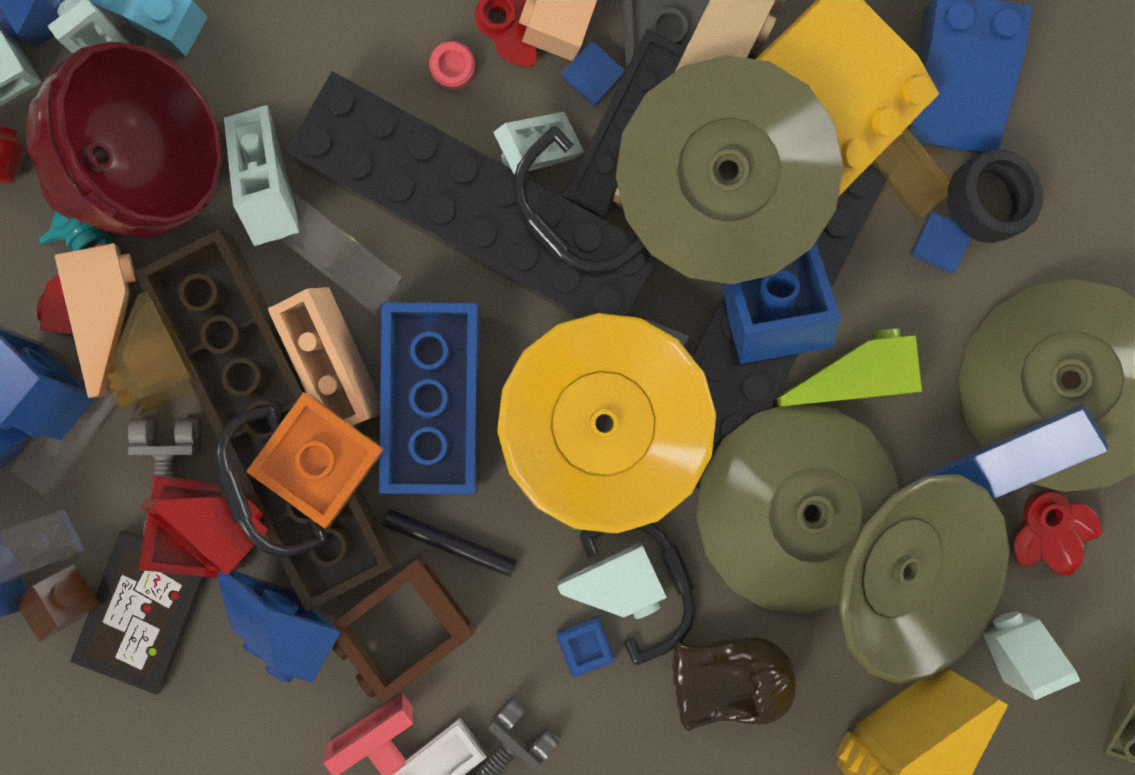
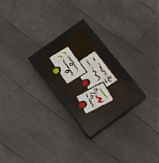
M124 530L120 531L96 593L95 599L99 604L89 612L70 662L157 695L162 691L205 577L138 570L143 536Z

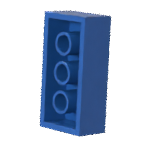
M382 302L380 446L385 450L380 455L379 493L476 494L479 492L481 308L477 303Z

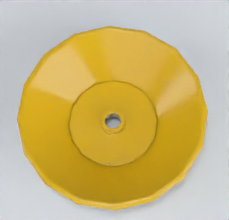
M596 313L557 324L522 352L502 388L497 433L510 476L537 509L573 529L617 534L658 522L692 494L712 457L716 411L704 371L677 338L642 318ZM601 414L607 415L612 422L610 430L605 433L600 432L595 425L597 417Z

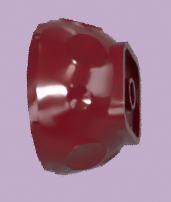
M111 41L80 48L55 66L45 77L36 97L32 99L29 106L26 138L28 153L32 156L43 196L52 210L66 218L76 219L80 223H86L101 230L130 237L145 238L167 233L175 227L191 221L205 207L210 206L220 186L217 182L222 165L219 129L204 95L190 80L191 76L170 57L166 59L149 48Z

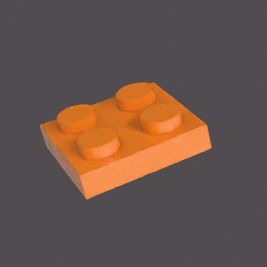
M303 392L246 472L326 529L332 524L385 449L314 397Z

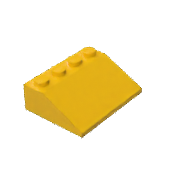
M816 0L755 59L769 61L809 85L835 122L844 164L839 196L939 95L919 56L864 0Z
M946 668L930 679L916 681L860 721L853 733L847 732L838 746L836 757L839 760L836 765L844 775H972L1008 704L950 668Z

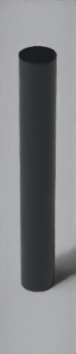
M391 509L388 510L382 526L510 578L517 563V560Z

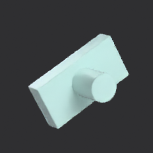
M90 0L63 1L57 10L60 17L48 25L56 39L72 53L83 47L111 41L131 44L128 38Z
M565 112L508 122L493 132L503 151L501 155L502 163L510 168L513 174H515L517 164L527 150L553 126L558 127L574 145L565 153L553 142L536 158L528 171L572 161L584 153V150Z

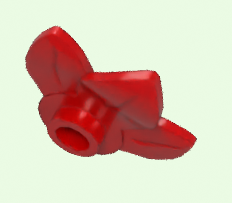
M480 0L475 9L476 26L483 35L494 39L499 56L519 67H534L537 59L536 47L522 42L527 26L519 24L526 0ZM494 12H501L506 16V19L500 24H495L490 21L489 17Z
M1055 491L1038 492L1033 494L1024 505L1023 513L1026 523L1014 537L1013 550L1016 560L1021 567L1035 564L1042 558L1046 565L1054 572L1063 576H1071L1077 571L1083 561L1085 551L1083 542L1100 537L1102 535V524L1096 513L1083 503H1069L1063 495ZM1051 509H1054L1052 516L1046 521V514Z

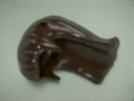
M737 638L706 646H690L679 641L675 642L672 664L674 673L673 683L676 687L675 693L680 721L685 730L691 731L694 728L717 721H738L744 724L759 725L769 724L780 719L791 708L796 696L797 687L795 670L789 656L773 642L762 638Z

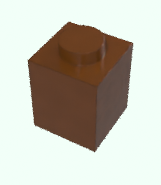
M74 564L33 585L15 602L39 642L80 620L99 604Z

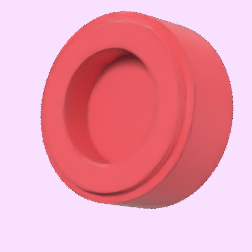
M455 41L442 43L434 49L430 56V72L434 81L440 87L451 91L460 90L468 86L473 80L476 64L472 52L464 44Z

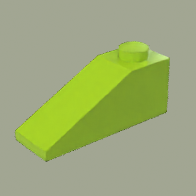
M900 329L873 331V340L857 344L778 395L774 401V407L922 392L916 335L901 337Z

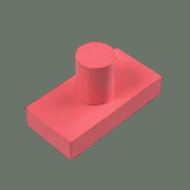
M403 692L326 743L323 764L332 775L341 774L366 756L381 775H393L401 769L406 759L391 739L413 725V706Z

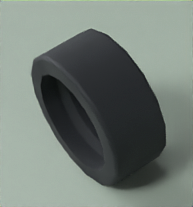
M996 149L983 152L964 163L954 172L948 185L947 204L952 219L963 233L976 241L995 243L1026 231L1037 221L1043 207V189L1038 174L1027 160L1015 152ZM982 172H990L999 177L1009 189L1012 198V214L1008 221L1001 222L991 217L980 204L977 195V179Z

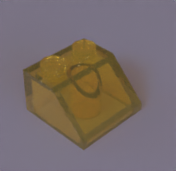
M147 291L138 294L113 356L112 373L108 375L110 384H107L117 408L121 410L127 407L132 418L183 397L190 379Z

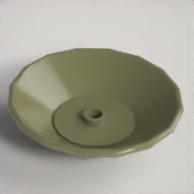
M724 55L682 66L645 94L622 132L616 180L625 219L652 256L688 278L733 285L775 275L812 249L836 211L844 164L835 122L809 85L769 61ZM724 161H733L739 168L738 175L732 180H725L719 175V166Z
M1069 279L1032 285L994 307L968 340L958 378L964 421L981 448L1084 403L1109 444L1108 451L1030 484L1062 492L1111 487L1135 474V298L1118 287L1079 279ZM1069 372L1077 374L1080 377L1081 384L1075 389L1066 388L1061 381L1064 374Z
M801 404L775 407L754 413L722 438L701 476L696 520L706 558L732 591L766 610L808 614L840 604L844 567L863 526L893 493L899 491V485L893 461L870 429L834 407ZM813 504L816 508V515L812 520L806 521L804 511L806 507Z
M960 474L924 476L893 493L863 526L844 567L839 613L847 648L868 674L895 684L930 679L962 659L987 629L1004 591L1010 551L1004 515L985 487Z

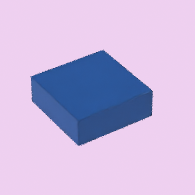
M591 41L564 70L561 78L596 108L622 79L626 70L596 43Z
M932 211L928 214L909 255L946 273L952 274L955 273L971 237L963 233L954 221Z
M599 616L556 632L572 678L616 662Z

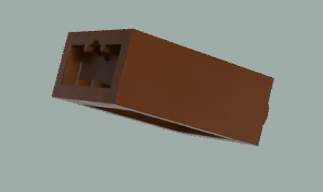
M421 555L331 623L341 632L332 649L342 660L349 658L359 672L356 675V679L363 691L371 698L377 696L383 704L473 636L477 628ZM409 580L450 636L391 681H388L348 626Z

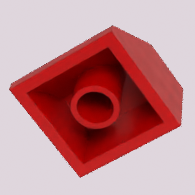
M224 496L146 499L139 506L209 570L228 575L254 546L247 539L238 522H233ZM247 499L253 515L250 519L257 531L264 535L268 529L259 521L263 513Z

